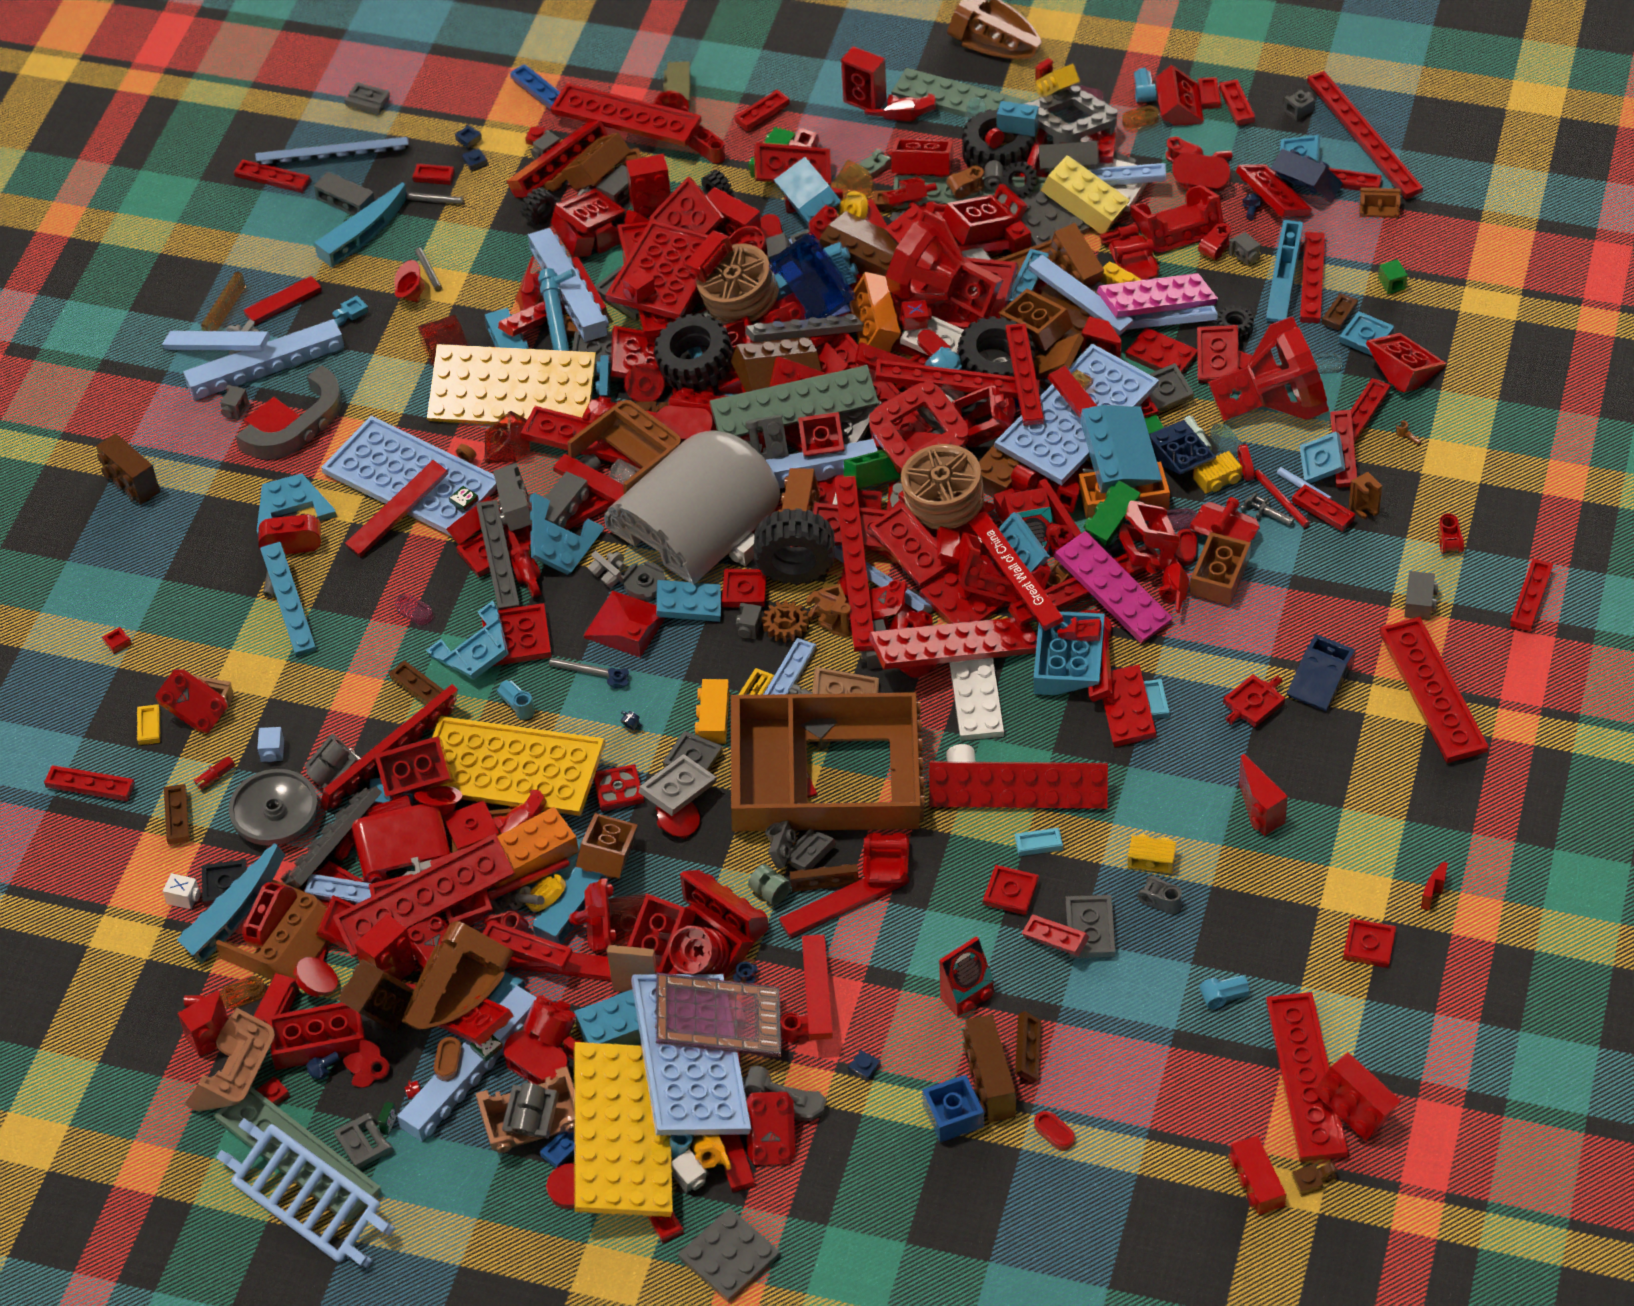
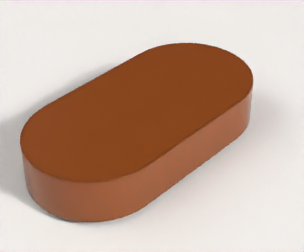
M454 1037L442 1039L437 1047L434 1072L436 1077L442 1081L452 1080L458 1073L462 1047L460 1041Z

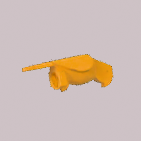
M718 1134L694 1135L690 1146L695 1153V1160H699L703 1169L715 1167L716 1164H724L727 1170L731 1169L730 1162L725 1153V1147Z

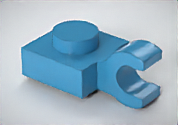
M355 296L341 303V309L335 310L332 315L336 318L334 319L336 325L341 326L348 317L354 320L369 311L368 306L358 296Z

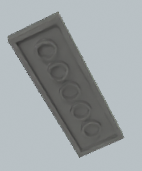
M375 786L371 789L365 788L360 793L356 792L348 800L350 804L346 809L343 807L335 815L336 820L333 824L329 823L321 831L323 835L319 840L316 838L308 846L309 851L306 855L302 854L294 862L296 866L292 871L288 870L280 878L282 880L281 883L294 888L300 887L352 828L354 821L359 819L382 793L381 790Z

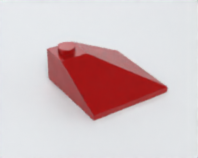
M1401 333L1367 340L1366 342L1368 349L1387 380L1400 392L1405 393L1416 390L1447 364Z
M612 590L583 636L585 639L641 658L665 620V617L656 616V605Z

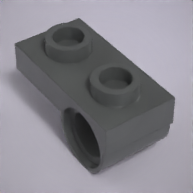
M788 821L774 823L766 829V835L771 843L768 853L776 868L785 867L787 859L790 857L793 843L796 841L795 831L791 828Z

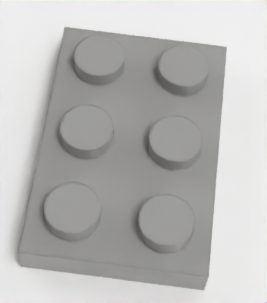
M683 754L639 787V793L673 816L716 783L717 777Z

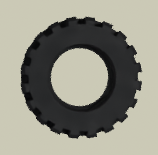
M998 108L997 110L987 109L986 112L981 111L977 113L976 117L973 116L965 124L962 132V156L968 167L979 166L984 170L989 161L996 160L1006 170V167L1012 163H1027L1035 142V136L1003 132V142L1009 144L1000 145L995 149L991 148L986 144L985 138L991 129L997 128Z
M688 314L684 318H676V321L673 323H668L666 329H662L658 334L659 337L656 338L654 343L655 360L665 382H668L673 388L678 387V390L691 388L696 392L697 389L703 391L709 385L713 387L718 384L717 381H722L726 377V372L729 373L732 368L731 359L734 353L728 332L723 327V324L719 320H715V318L708 315L705 317L703 314H697V316ZM698 346L709 347L704 354L697 358L680 359V356L688 349Z
M989 317V319L985 320V318H982L977 323L972 322L968 325V328L963 330L959 338L957 348L962 370L1014 377L1011 359L1005 362H992L982 357L979 353L988 349H996L1010 356L1005 325L1018 323L1013 320L1011 322L1007 321V318L1001 317V319ZM1028 333L1032 359L1034 362L1035 344L1032 341L1033 338Z
M790 508L784 509L782 512L776 511L771 516H766L756 527L754 533V561L758 569L766 577L770 576L771 580H779L784 584L789 582L793 583V585L800 582L810 583L811 580H817L822 575H825L834 563V530L826 519L824 520L819 514L815 515L813 511H802L799 508H795V510H790Z

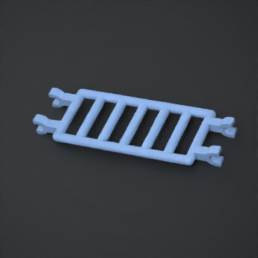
M243 1118L238 1126L256 1138L258 1142L243 1163L223 1150L216 1157L236 1172L231 1179L232 1184L336 1262H341L348 1255L358 1264L368 1269L373 1260L353 1246L367 1224L370 1222L381 1232L389 1236L396 1229L375 1214L380 1207L379 1201L277 1126L269 1125L264 1132L255 1124ZM274 1136L282 1144L251 1186L243 1178ZM292 1149L299 1157L268 1199L260 1191L288 1150ZM308 1161L316 1169L287 1211H284L277 1203ZM326 1174L334 1181L305 1223H300L294 1216L321 1177ZM342 1186L351 1194L325 1232L319 1237L311 1229ZM358 1199L368 1205V1208L337 1250L329 1244V1241Z

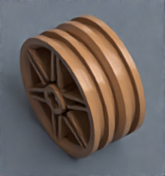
M748 244L732 245L734 250L729 252L709 277L706 278L707 282L696 281L697 288L709 315L715 318V320H719L722 324L727 325L745 316H748L751 321H755L772 308L778 297V283L766 254L755 246Z
M951 444L929 446L913 454L903 466L901 483L905 506L924 527L938 529L939 526L949 529L956 528L972 520L981 510L985 495L980 464L977 458L965 448Z

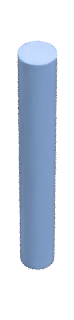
M1282 467L1278 469L1277 474L1299 488L1306 484L1332 500L1331 496Z

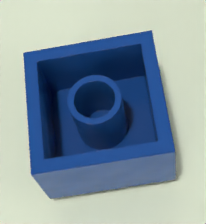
M967 1075L922 1089L923 1107L940 1142L984 1127V1111Z

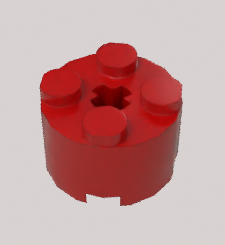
M538 995L532 1003L523 1029L529 1035L531 1031L539 1035V1041L560 1046L561 1042L569 1037L576 1021V1015L570 1010V1004L564 1001L556 1003L543 995Z

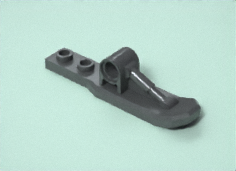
M751 1067L748 1076L742 1078L746 1101L751 1093L788 1092L794 1101V1120L812 1121L824 1112L826 1098L820 1091H804L775 1084L770 1078L769 1071L763 1067Z

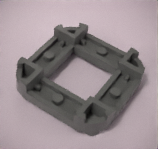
M1071 86L1069 90L1058 91L1055 94L1026 103L1027 105L1039 106L1038 127L1053 136V144L1081 142V138L1102 130L1112 134L1117 125L1118 110L1097 99L1092 94L1082 91L1078 86ZM1067 108L1072 112L1082 110L1090 116L1068 124L1051 113Z

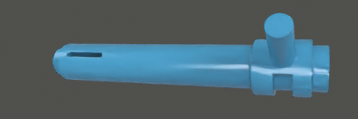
M546 268L541 270L538 276V281L541 285L540 292L544 297L553 350L569 351L559 296V283L576 276L573 269L557 275L554 269Z

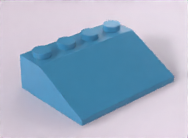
M1100 405L1082 409L1080 422L1100 493H1107L1108 489L1112 485L1115 486L1118 481L1131 488L1162 482L1141 407Z
M1060 612L1064 622L1044 631L1040 624L1038 625L1034 668V694L1058 695L1099 684L1104 614ZM1074 617L1077 618V621L1100 619L1102 623L1100 641H1076L1058 637L1057 630L1066 628L1071 624L1070 620Z

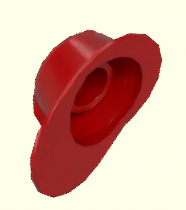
M415 260L406 261L395 274V296L397 298H404L407 301L413 300L414 302L420 301V295L425 289V283L421 278L419 263Z
M436 786L416 792L414 797L421 803L439 806L443 816L454 812L457 802L462 798V793L451 786Z

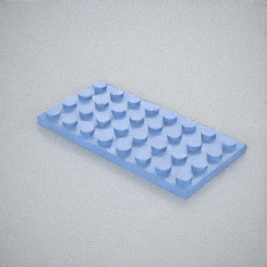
M1094 344L1068 369L1097 406H1139L1159 386V380ZM1052 384L1040 396L1044 424L1023 426L1022 417L1020 416L995 441V448L1058 484L1063 485L1090 457L1079 416Z
M370 416L321 467L322 473L387 504L432 460L436 461L449 474L407 515L448 535L450 534L446 528L475 507L477 503H480L489 495L491 496L497 489L494 474L373 416ZM462 486L477 494L479 499L465 512L449 502V497Z
M658 974L633 975L631 982L656 1135L749 1134L751 1125L737 1048L658 1040ZM661 974L725 982L723 974ZM677 986V987H684V988H693V987ZM667 987V1000H675L674 987ZM677 988L676 1000L681 1002L676 1003V1015L695 1017V1005L690 1004L695 1002V990ZM697 990L696 1002L699 1004L715 1005V993ZM716 993V1005L729 1007L727 993ZM667 1001L668 1015L675 1014V1003L672 1001ZM697 1004L696 1017L704 1018L696 1020L698 1035L714 1036L708 1034H715V1021H713L715 1019V1007ZM717 1007L716 1019L722 1020L716 1022L717 1034L734 1036L730 1009ZM667 1015V1029L674 1030L675 1017ZM676 1017V1029L681 1030L677 1032L694 1034L690 1033L695 1031L694 1018ZM717 1036V1037H725V1038H734V1037H726V1036Z

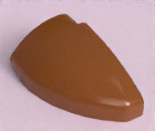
M962 0L957 5L949 24L947 35L963 41V46L989 55L1014 59L1032 58L1038 52L1042 42L1038 33L1020 13L1001 0H990V2H988L989 0Z
M458 921L450 923L441 940L442 944L434 947L409 1000L402 1022L414 1029H425L450 1022L478 1006L499 984L514 952L464 923Z

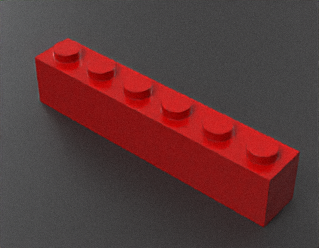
M601 120L587 122L509 178L506 182L515 197H527V194L529 192L532 193L533 189L537 190L538 187H541L560 173L593 142L607 136L608 133Z

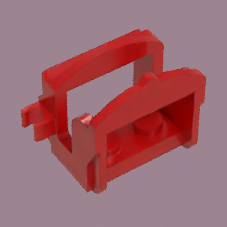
M996 386L978 389L952 401L953 406L962 416L961 408L989 397L986 402L963 417L968 427V442L966 445L969 448H976L980 444L1000 437L1015 422L1014 399L1004 397V394H1001V391ZM992 414V419L976 425L977 419Z
M1130 501L1125 518L1132 525L1122 524L1119 530L1120 540L1132 565L1142 566L1146 568L1148 573L1156 574L1155 569L1162 570L1170 565L1180 544L1179 536L1175 534L1167 516V510L1164 507ZM1133 540L1142 541L1146 546L1158 548L1161 552L1159 555L1139 553Z

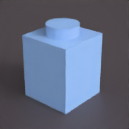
M281 727L259 728L257 749L261 762L283 761L284 737Z

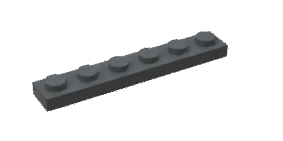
M846 314L845 316L809 318L808 320L793 319L789 322L756 323L746 326L745 333L753 342L858 332L863 330V323L855 315Z
M498 501L477 503V511L498 610L519 607Z

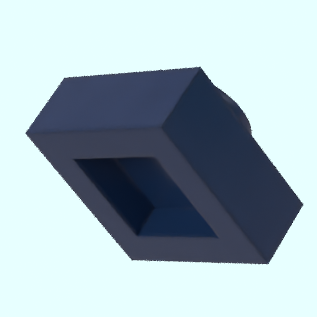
M467 125L455 134V139L469 149L482 139V134L470 125Z
M480 148L462 154L463 161L470 171L488 165L487 158Z
M860 1050L848 1066V1072L869 1082L881 1066V1061Z

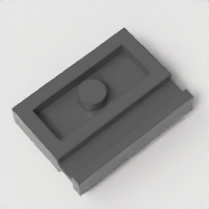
M357 82L348 93V97L344 99V103L346 106L378 114L379 110L390 99V91Z
M809 829L792 846L790 857L787 859L786 864L789 863L791 867L798 870L812 869L836 845L834 838L820 832L815 833L813 829Z

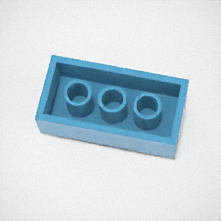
M633 989L574 1011L576 1025L584 1043L635 1046L641 1044Z

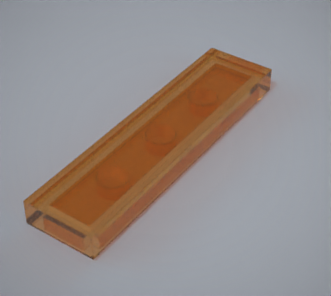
M236 271L202 322V331H217L246 287L241 272Z

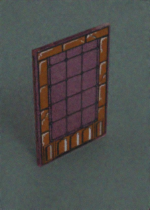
M656 973V1044L773 1057L781 1056L780 987Z

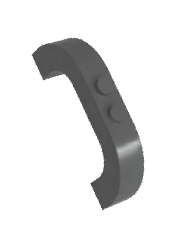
M319 366L307 378L310 391L320 396V399L281 431L263 432L249 424L236 435L239 450L258 459H278L295 453L312 441L316 435L335 420L341 410L342 399L339 384L334 374L324 366Z

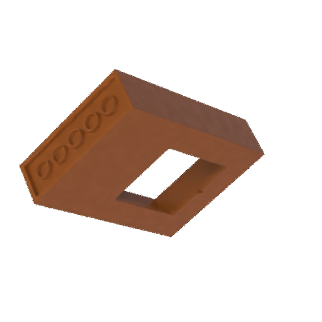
M916 693L731 695L732 832L766 831L770 825L782 821H788L794 831H806L809 829H919L920 820H924V777L922 776L921 701H916ZM833 718L836 720L837 723L821 739L822 742L889 741L891 802L808 803L807 742H820V739L800 725L812 719Z

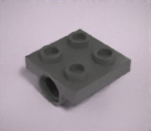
M332 733L304 766L307 769V775L325 788L359 759L337 735Z
M523 1083L522 1086L513 1085L502 1131L509 1134L549 1139L559 1093L556 1090L545 1089L532 1083Z

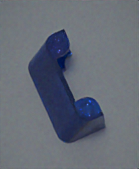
M812 231L769 260L771 263L769 267L772 272L784 278L805 308L806 313L804 315L806 320L809 318H827L856 298L853 289Z

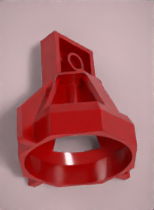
M928 210L922 212L920 220L913 223L898 244L886 273L888 291L892 292L891 297L900 303L926 300V304L951 300L982 318L991 313L1003 282L1002 278L965 259L946 220Z
M1292 316L1269 325L1246 367L1207 382L1223 421L1261 406L1305 420L1329 411L1317 363H1315L1311 350ZM1275 345L1281 361L1279 366L1276 365L1271 352ZM1289 383L1298 402L1290 401L1285 384ZM1232 389L1240 391L1236 400L1233 397L1230 398Z

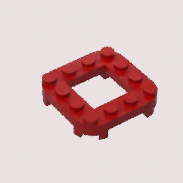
M925 381L924 383L912 386L876 407L869 415L872 438L878 441L899 474H901L907 460L921 449L939 444H951L965 448L968 442L966 422L942 389L931 381ZM924 406L930 410L945 433L911 451L893 426V423Z

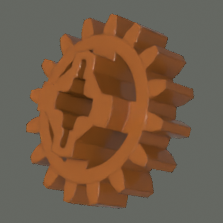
M785 600L784 604H780L777 601L775 607L769 605V611H764L762 624L764 632H768L769 638L775 636V641L783 638V641L787 642V638L795 641L796 635L802 637V631H807L809 620L807 611L803 610L802 605L796 607L795 601L788 604L787 600Z

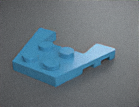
M302 473L262 484L257 535L259 524L268 518L314 507L318 520L323 521L337 517L336 511Z
M533 493L530 495V503H532V511L530 512V520H532L531 558L568 575L603 531L604 526L587 519L584 521L581 535L578 536L545 520L550 500Z
M493 600L478 611L480 617L487 624L485 627L452 651L440 639L426 650L430 657L474 680L507 656L508 650L498 607Z

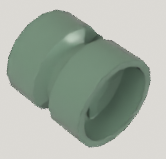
M762 864L752 873L748 886L775 906L786 898L791 889V882L782 875L777 874L767 864Z

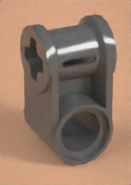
M1149 876L1144 889L1140 890L1137 894L1140 902L1164 911L1167 914H1176L1182 909V891L1180 887L1165 882L1158 877Z

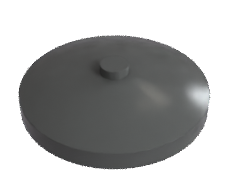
M286 769L265 770L248 777L235 789L229 802V816L236 832L247 841L259 845H273L274 843L278 845L294 840L312 825L318 811V799L311 782L303 775Z

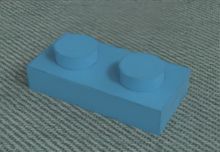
M600 355V361H597V373H600V381L596 382V393H599V396L610 398L611 359L609 355Z

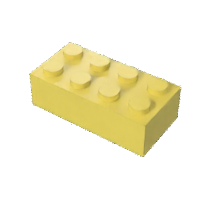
M1068 155L1049 174L1040 190L1100 234L1106 233L1112 227L1130 202L1127 197Z

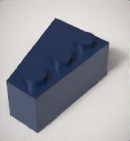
M1281 149L1270 168L1280 178L1296 186L1311 189L1310 192L1315 195L1318 192L1331 203L1343 184L1329 169L1330 166L1323 161L1317 163L1308 155L1302 157L1300 153L1293 149H1290V151Z

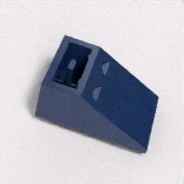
M1184 419L1149 434L1156 461L1161 462L1163 467L1178 474H1183L1216 459V456Z
M1315 634L1303 655L1286 695L1327 711L1354 666L1355 649Z

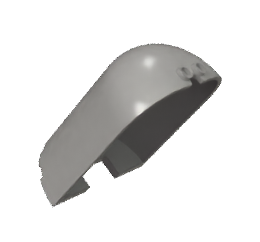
M722 431L700 432L682 442L611 505L604 515L605 526L634 547L641 542L640 540L660 552L665 567L694 585L756 529L757 525L766 516H770L773 513L780 499V488L776 476L765 458L746 441Z

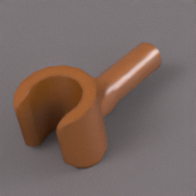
M1401 421V427L1396 425L1397 436H1406L1417 445H1420L1422 441L1408 430V423L1406 421Z

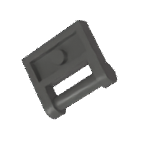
M781 414L745 422L746 429L749 430L751 446L765 460L789 456ZM760 426L763 427L767 450L765 452L760 451L757 427Z
M367 1113L333 1131L337 1141L353 1166L357 1169L366 1166L380 1157H387L394 1151L390 1142H386L375 1125V1119L371 1113ZM367 1128L378 1145L376 1148L372 1149L360 1129Z

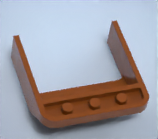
M623 400L568 441V455L575 458L600 439L608 442L642 468L623 483L625 494L681 444V440L678 434L633 401Z
M274 879L271 881L273 883L289 886ZM292 887L297 893V899L259 952L249 953L218 940L216 946L220 958L271 980L275 973L296 979L293 971L297 963L306 957L318 958L325 946L330 944V941L315 935L327 906L315 896Z

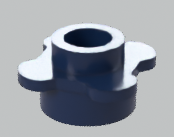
M610 668L608 670L609 679H607V684L609 686L619 689L628 685V669Z
M621 711L623 717L620 722L631 730H635L637 726L642 727V724L639 722L640 717L632 711L628 713Z
M750 962L737 964L733 980L736 983L754 984L755 973L758 972V967Z

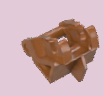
M841 585L827 587L819 591L814 590L806 599L808 606H811L815 601V606L808 612V620L812 621L815 616H820L818 619L820 627L828 629L834 635L841 637L851 636L852 631L849 623L851 607L846 603Z

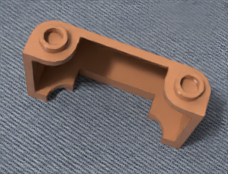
M236 1008L221 1029L216 1041L218 1049L229 1056L222 1071L218 1070L214 1076L209 1078L203 1075L195 1089L189 1094L184 1105L196 1111H206L241 1103L274 1039L273 1028L258 1018Z
M567 1067L557 1069V1076L554 1079L550 1080V1077L545 1078L546 1083L539 1084V1086L545 1089L556 1090L559 1093L549 1136L566 1131L574 1132V1087ZM485 1090L476 1093V1098L492 1150L503 1153L509 1151L511 1147L542 1139L540 1137L504 1133L502 1127L511 1093L501 1096L499 1091L495 1092V1096H489L488 1091Z

